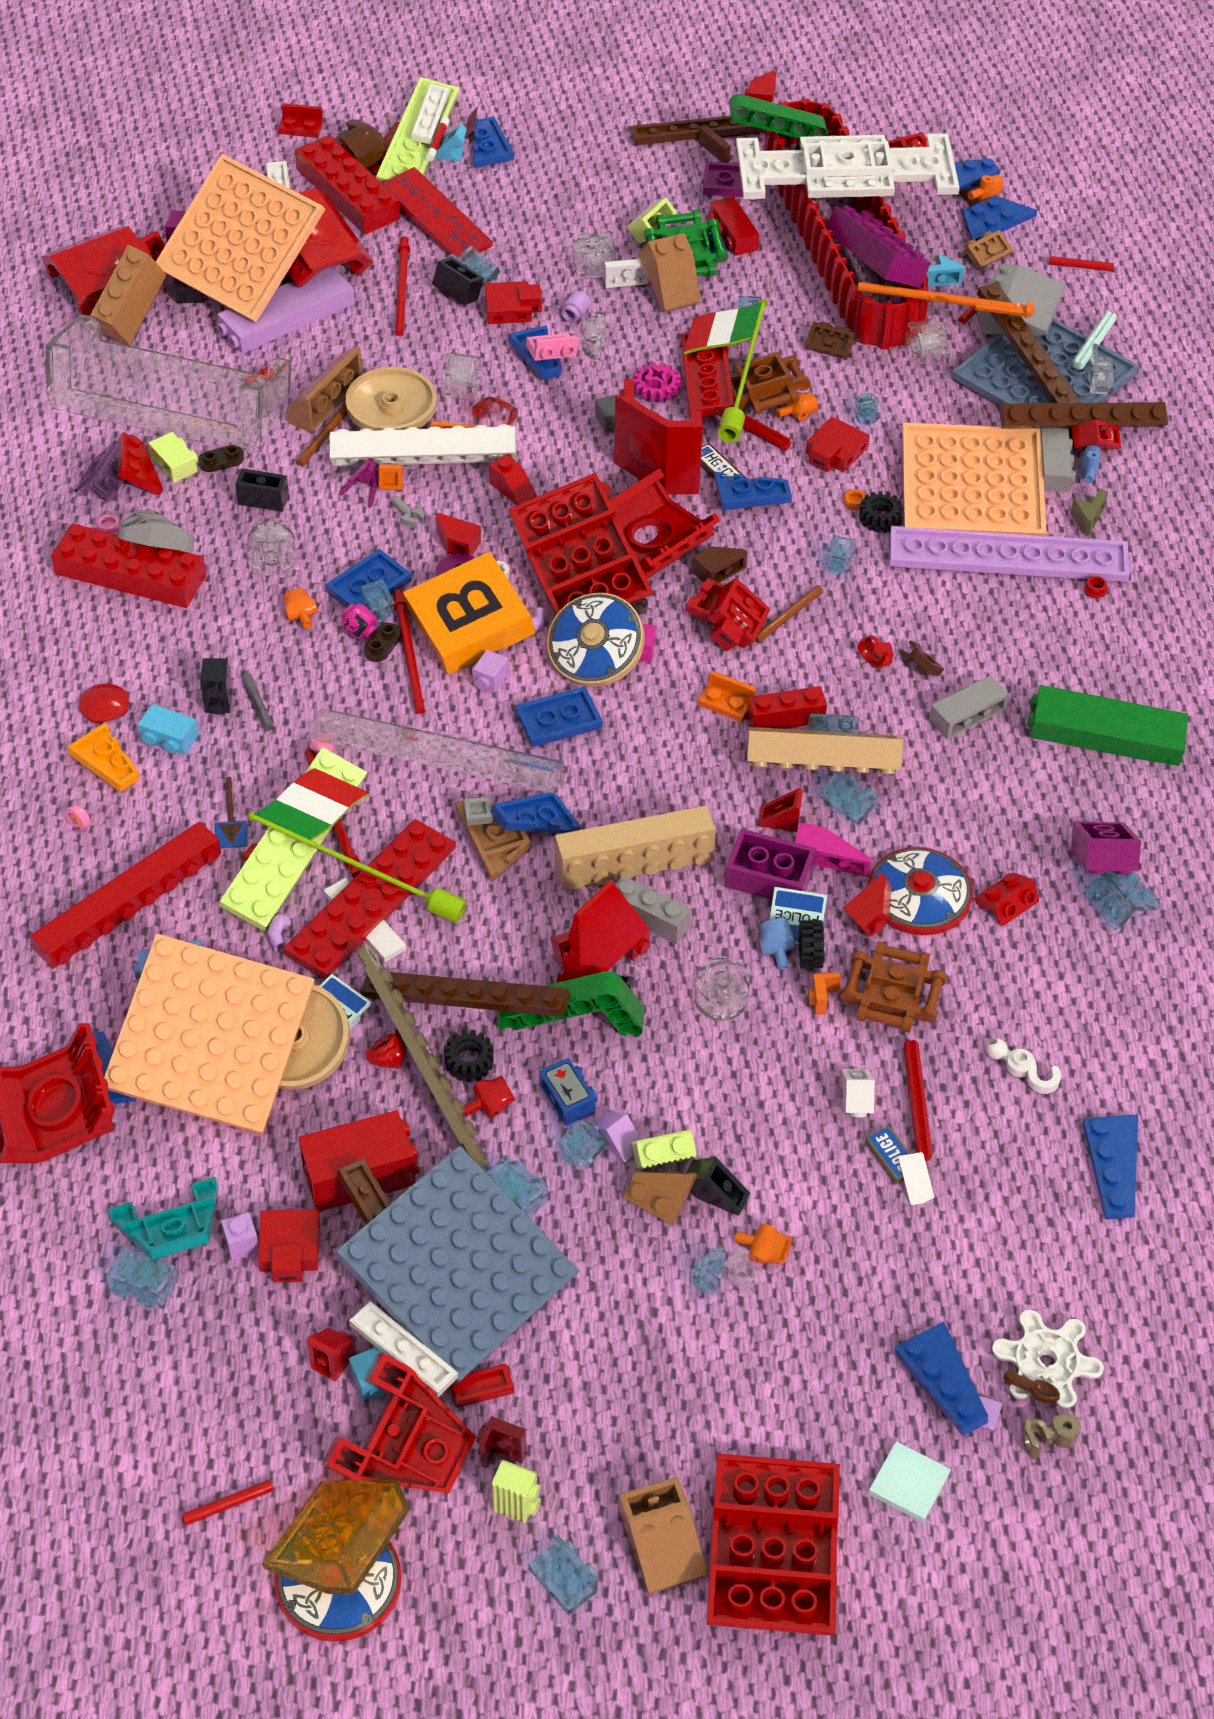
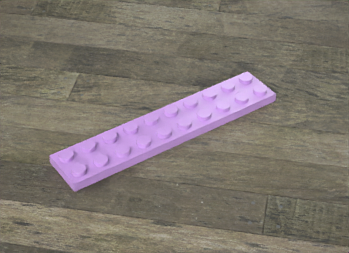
M891 526L890 566L1075 579H1089L1092 576H1100L1106 581L1128 582L1130 576L1128 541Z

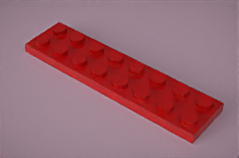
M414 819L367 866L417 889L456 848V842ZM362 870L283 947V953L326 980L366 940V937L382 920L385 921L412 892Z

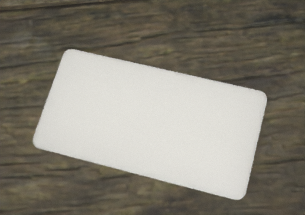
M923 1153L899 1156L910 1204H922L934 1198Z

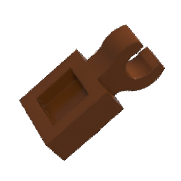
M911 640L908 642L913 647L910 654L906 651H901V655L904 658L914 660L917 663L916 668L924 675L932 674L939 676L944 670L932 656L922 650L917 642Z

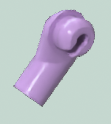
M541 607L534 609L532 617L535 633L540 632L544 627L546 611Z
M278 914L274 916L267 930V936L275 952L283 950V947L286 945L281 933L291 925V919L287 915Z

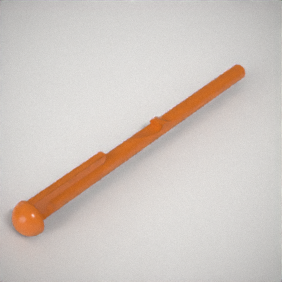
M859 282L857 290L922 299L932 303L938 301L973 306L975 310L1023 316L1024 318L1031 317L1035 311L1034 304L1028 300L1027 304L1024 305Z

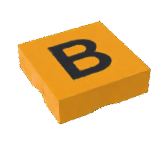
M490 551L403 592L409 612L422 633L430 640L433 651L447 674L459 671L478 662L486 650L495 652L505 649L536 634L529 611Z

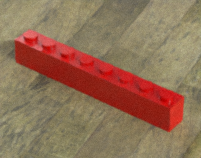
M200 821L32 933L30 938L33 950L52 969L60 964L67 963L74 954L89 948L93 941L102 935L111 933L115 926L122 921L130 920L141 908L152 905L160 895L166 891L174 890L179 882L187 877L194 876L207 863L216 861L221 854L219 838Z

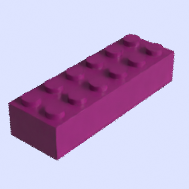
M844 205L843 208L834 207L826 228L833 231L832 236L882 278L921 288L931 264L924 258L923 253L913 250V245L903 242V237L893 234L894 230L883 226L884 222L873 218L874 214L862 210L861 213L856 212V209Z

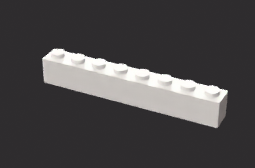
M506 424L497 427L478 425L474 428L453 426L452 428L442 429L434 426L428 429H418L415 427H409L405 430L384 428L379 431H372L371 429H361L359 431L340 429L336 432H330V460L332 466H361L366 459L373 460L378 465L388 463L397 465L493 462L505 454L517 462L515 426L511 427Z

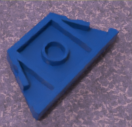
M996 195L962 211L967 232H969L971 240L975 239V241L980 240V237L989 231L991 233L998 230L1003 232L1037 216L1036 209Z

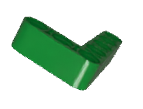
M736 94L729 100L730 115L733 121L799 138L795 150H800V137L828 136L825 119L820 115L742 94Z
M610 971L546 985L549 987L568 988L571 996L563 1017L498 1011L497 1026L502 1030H505V1028L520 1030L597 1011H602L623 1036H627V1034H634V1037L640 1036L643 1033L644 1006L617 973Z

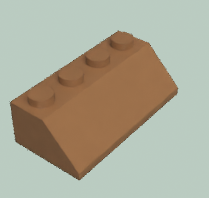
M130 245L126 247L90 315L89 328L130 346L167 276L149 254Z
M356 346L339 355L294 401L290 402L287 407L289 424L312 433L346 398V393L351 383L362 375L360 347Z

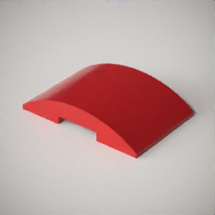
M596 473L508 509L529 562L555 616L569 602L587 594H613L624 599L629 604L653 595L649 582L635 553L632 552L615 516V511Z
M717 1454L706 1625L835 1636L840 1464Z

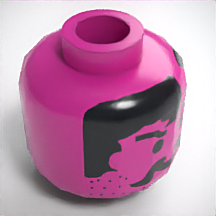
M353 603L341 615V626L356 640L363 637L369 639L377 630L375 626L377 617L364 604L355 605Z

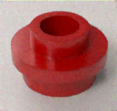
M1092 576L1084 584V592L1092 598H1102L1107 594L1108 585L1106 580L1100 576Z

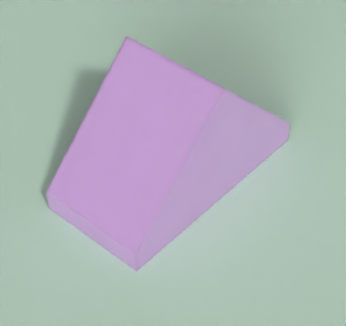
M607 1111L587 1126V1129L622 1163L626 1164L634 1158L632 1143L641 1140L628 1114Z

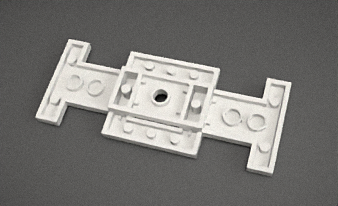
M927 134V147L889 148L885 135L800 137V150L760 151L758 138L736 139L743 199H765V185L806 184L808 198L894 196V182L934 181L937 195L959 194V183L948 134Z

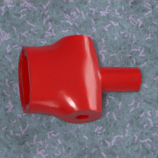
M502 1075L493 1080L479 1081L473 1086L476 1099L464 1105L465 1114L469 1116L483 1109L485 1114L492 1118L499 1115L505 1107L516 1101Z

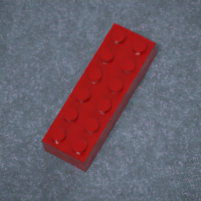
M331 135L295 149L296 169L312 185L328 196L334 206L364 235L400 220L399 199Z
M71 523L51 554L56 575L183 608H188L206 577L203 556L122 540L118 538L117 534Z

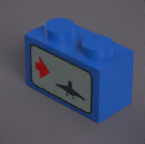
M569 1058L539 1071V1085L565 1126L595 1113L596 1093L591 1086L587 1087L581 1069L578 1066L574 1067Z

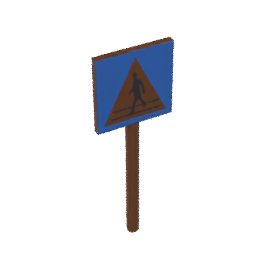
M227 777L228 822L215 823L216 836L219 838L221 848L248 846L246 820L233 821L232 779Z

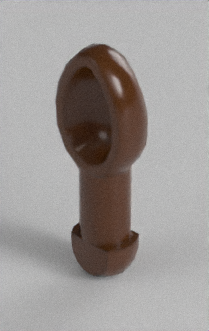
M1008 1370L1003 1375L1004 1382L1007 1385H1014L1029 1392L1039 1402L1054 1403L1060 1399L1058 1389L1045 1380L1032 1381L1017 1374L1015 1370Z

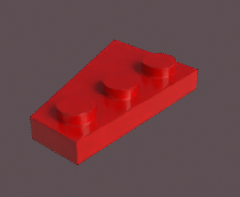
M123 432L118 439V476L155 495H160L163 487L144 442L134 435H128Z

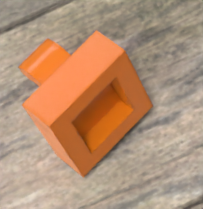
M394 463L380 464L379 489L402 490L403 465Z

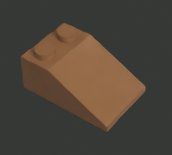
M685 233L647 242L638 253V256L662 311L667 312L700 303L701 297L694 255Z

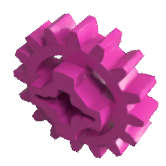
M652 362L651 366L643 364V369L637 368L636 373L633 374L634 390H636V395L642 394L643 400L650 398V402H654L655 399H658L661 403L663 398H666L670 401L671 395L677 396L678 391L681 390V375H678L677 369L672 370V365L665 367L663 362L659 365Z

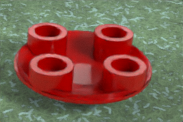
M107 683L90 687L82 694L79 700L81 713L94 724L127 714L129 706L127 692L120 686Z

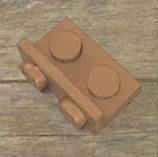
M998 230L994 233H991V231L985 233L978 241L973 239L964 245L965 249L960 256L961 258L969 256L979 271L1010 255L1014 250L1002 232Z

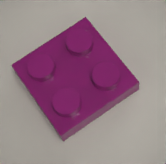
M706 161L703 194L743 197L739 163Z

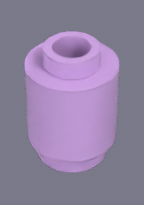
M574 291L562 306L561 313L563 318L571 323L580 320L591 305L590 298L582 291Z

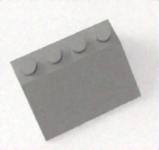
M1009 263L998 265L990 284L998 282L1012 303L1026 305L1027 300L1032 302L1035 307L1033 315L1029 318L1021 317L1034 335H1047L1065 285L1021 265ZM979 310L981 334L1005 335L990 312Z

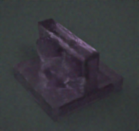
M114 440L92 460L73 490L76 494L82 496L90 489L105 502H110L125 480L118 476V458L116 454L121 448L118 442Z

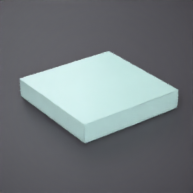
M896 1441L874 1480L868 1495L924 1523L948 1479L951 1469Z

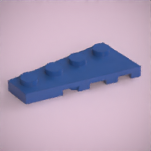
M1138 1114L1084 1118L1082 1125L1105 1220L1133 1218L1136 1196Z
M944 1321L895 1346L897 1357L962 1436L988 1423V1414Z

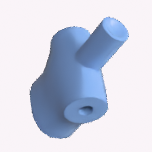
M1096 445L1086 447L1081 459V476L1086 483H1092L1098 473L1101 450Z
M777 918L761 923L760 943L763 955L775 954L778 970L788 968L785 952L796 948L794 934L789 927L788 920L786 918Z

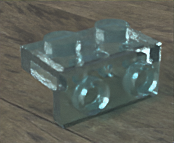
M473 246L468 247L458 258L452 253L449 255V257H453L484 277L481 289L485 287V283H490L501 272L498 266Z
M558 1534L552 1538V1546L528 1564V1570L568 1615L597 1593V1572L589 1563L584 1564L579 1559L576 1548L569 1540L564 1541Z

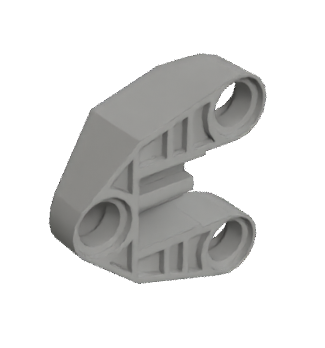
M135 510L119 526L118 538L122 540L180 551H193L195 538L155 510Z

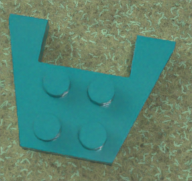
M216 1176L191 1184L195 1202L141 1218H137L133 1203L129 1202L108 1208L109 1219L151 1260L167 1257L183 1250L197 1248L210 1241L218 1194Z

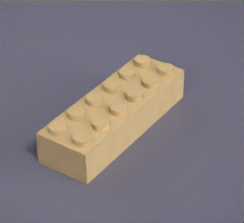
M748 727L747 761H752V766L767 767V762L777 763V767L793 768V764H802L803 769L817 770L818 765L827 766L828 770L844 771V767H853L854 772L865 773L869 772V768H876L880 771L879 773L895 774V770H901L903 738L900 735Z
M706 805L555 835V868L562 890H578L583 886L592 884L603 885L609 880L620 879L622 875L631 879L634 876L643 874L654 875L659 871L668 869L679 870L684 866L693 864L704 865L714 860L716 828Z

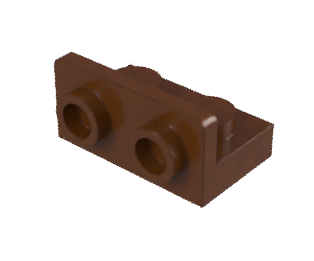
M813 321L804 346L808 350L847 360L852 345L856 343V336L848 328L841 327L839 329L832 327L827 322L817 323Z

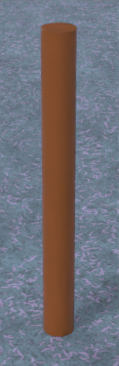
M346 404L340 407L296 460L297 465L303 467L328 438L330 432L347 415Z
M816 585L763 627L755 641L759 644L822 594V587Z

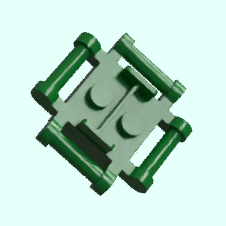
M699 209L692 210L689 213L668 216L659 214L656 216L658 229L648 228L644 231L645 239L648 242L685 233L693 251L697 276L707 274L708 276H715L716 267L714 263L724 262L729 258L727 251L724 250L719 233V221L711 219L706 223H702ZM693 221L692 225L666 227V224ZM709 232H711L716 250L715 253H710V244L707 236Z

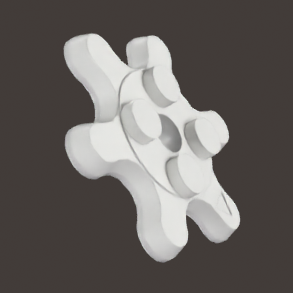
M1034 1310L1024 1311L1019 1319L1024 1330L1023 1338L1018 1341L998 1339L994 1342L992 1351L998 1360L1013 1363L1018 1368L1019 1375L1032 1381L1045 1380L1053 1384L1060 1393V1399L1056 1404L1062 1409H1068L1074 1406L1077 1400L1076 1393L1072 1388L1073 1379L1078 1377L1096 1379L1102 1375L1104 1366L1099 1359L1084 1356L1077 1348V1342L1086 1333V1327L1082 1321L1070 1319L1061 1329L1052 1330L1043 1324L1038 1312ZM1043 1355L1051 1356L1055 1364L1045 1367V1364L1040 1361V1357ZM1014 1385L1009 1386L1010 1393L1016 1399H1025L1030 1395L1029 1392Z

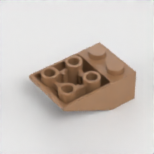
M678 1477L619 1494L618 1511L648 1594L708 1576L689 1504Z

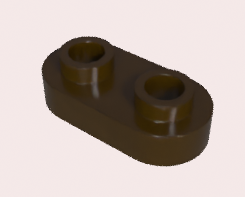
M229 445L203 452L198 458L199 467L205 472H215L238 466L244 461V451L239 446Z
M393 623L380 625L364 646L365 657L372 662L385 660L401 639L400 628Z

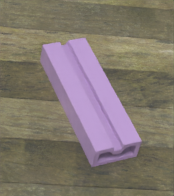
M329 267L320 271L302 287L297 286L294 280L278 287L256 323L229 308L217 314V329L221 336H226L229 339V343L234 349L237 348L243 354L355 304L354 288L333 267Z

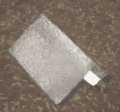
M1093 343L1089 361L1090 393L1112 395L1114 389L1113 358L1098 357V344Z

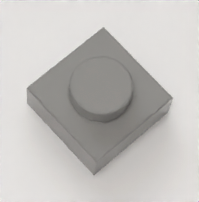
M490 797L464 799L467 826L493 823V815L490 812Z

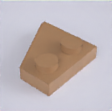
M636 1171L623 1198L672 1225L678 1219L697 1174Z

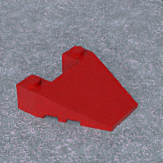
M610 880L574 914L567 939L571 943L569 953L565 952L563 954L562 961L566 965L564 971L558 973L557 983L606 972L624 955L633 961L639 954L644 955L650 947V929Z
M378 1353L364 1382L390 1396L363 1448L342 1437H335L321 1465L348 1479L449 1493L476 1436L451 1409L447 1408L435 1392L417 1376V1373L411 1367L385 1353Z

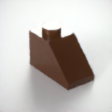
M710 546L693 556L692 573L703 583L707 578L721 583L746 568L748 552L745 549Z

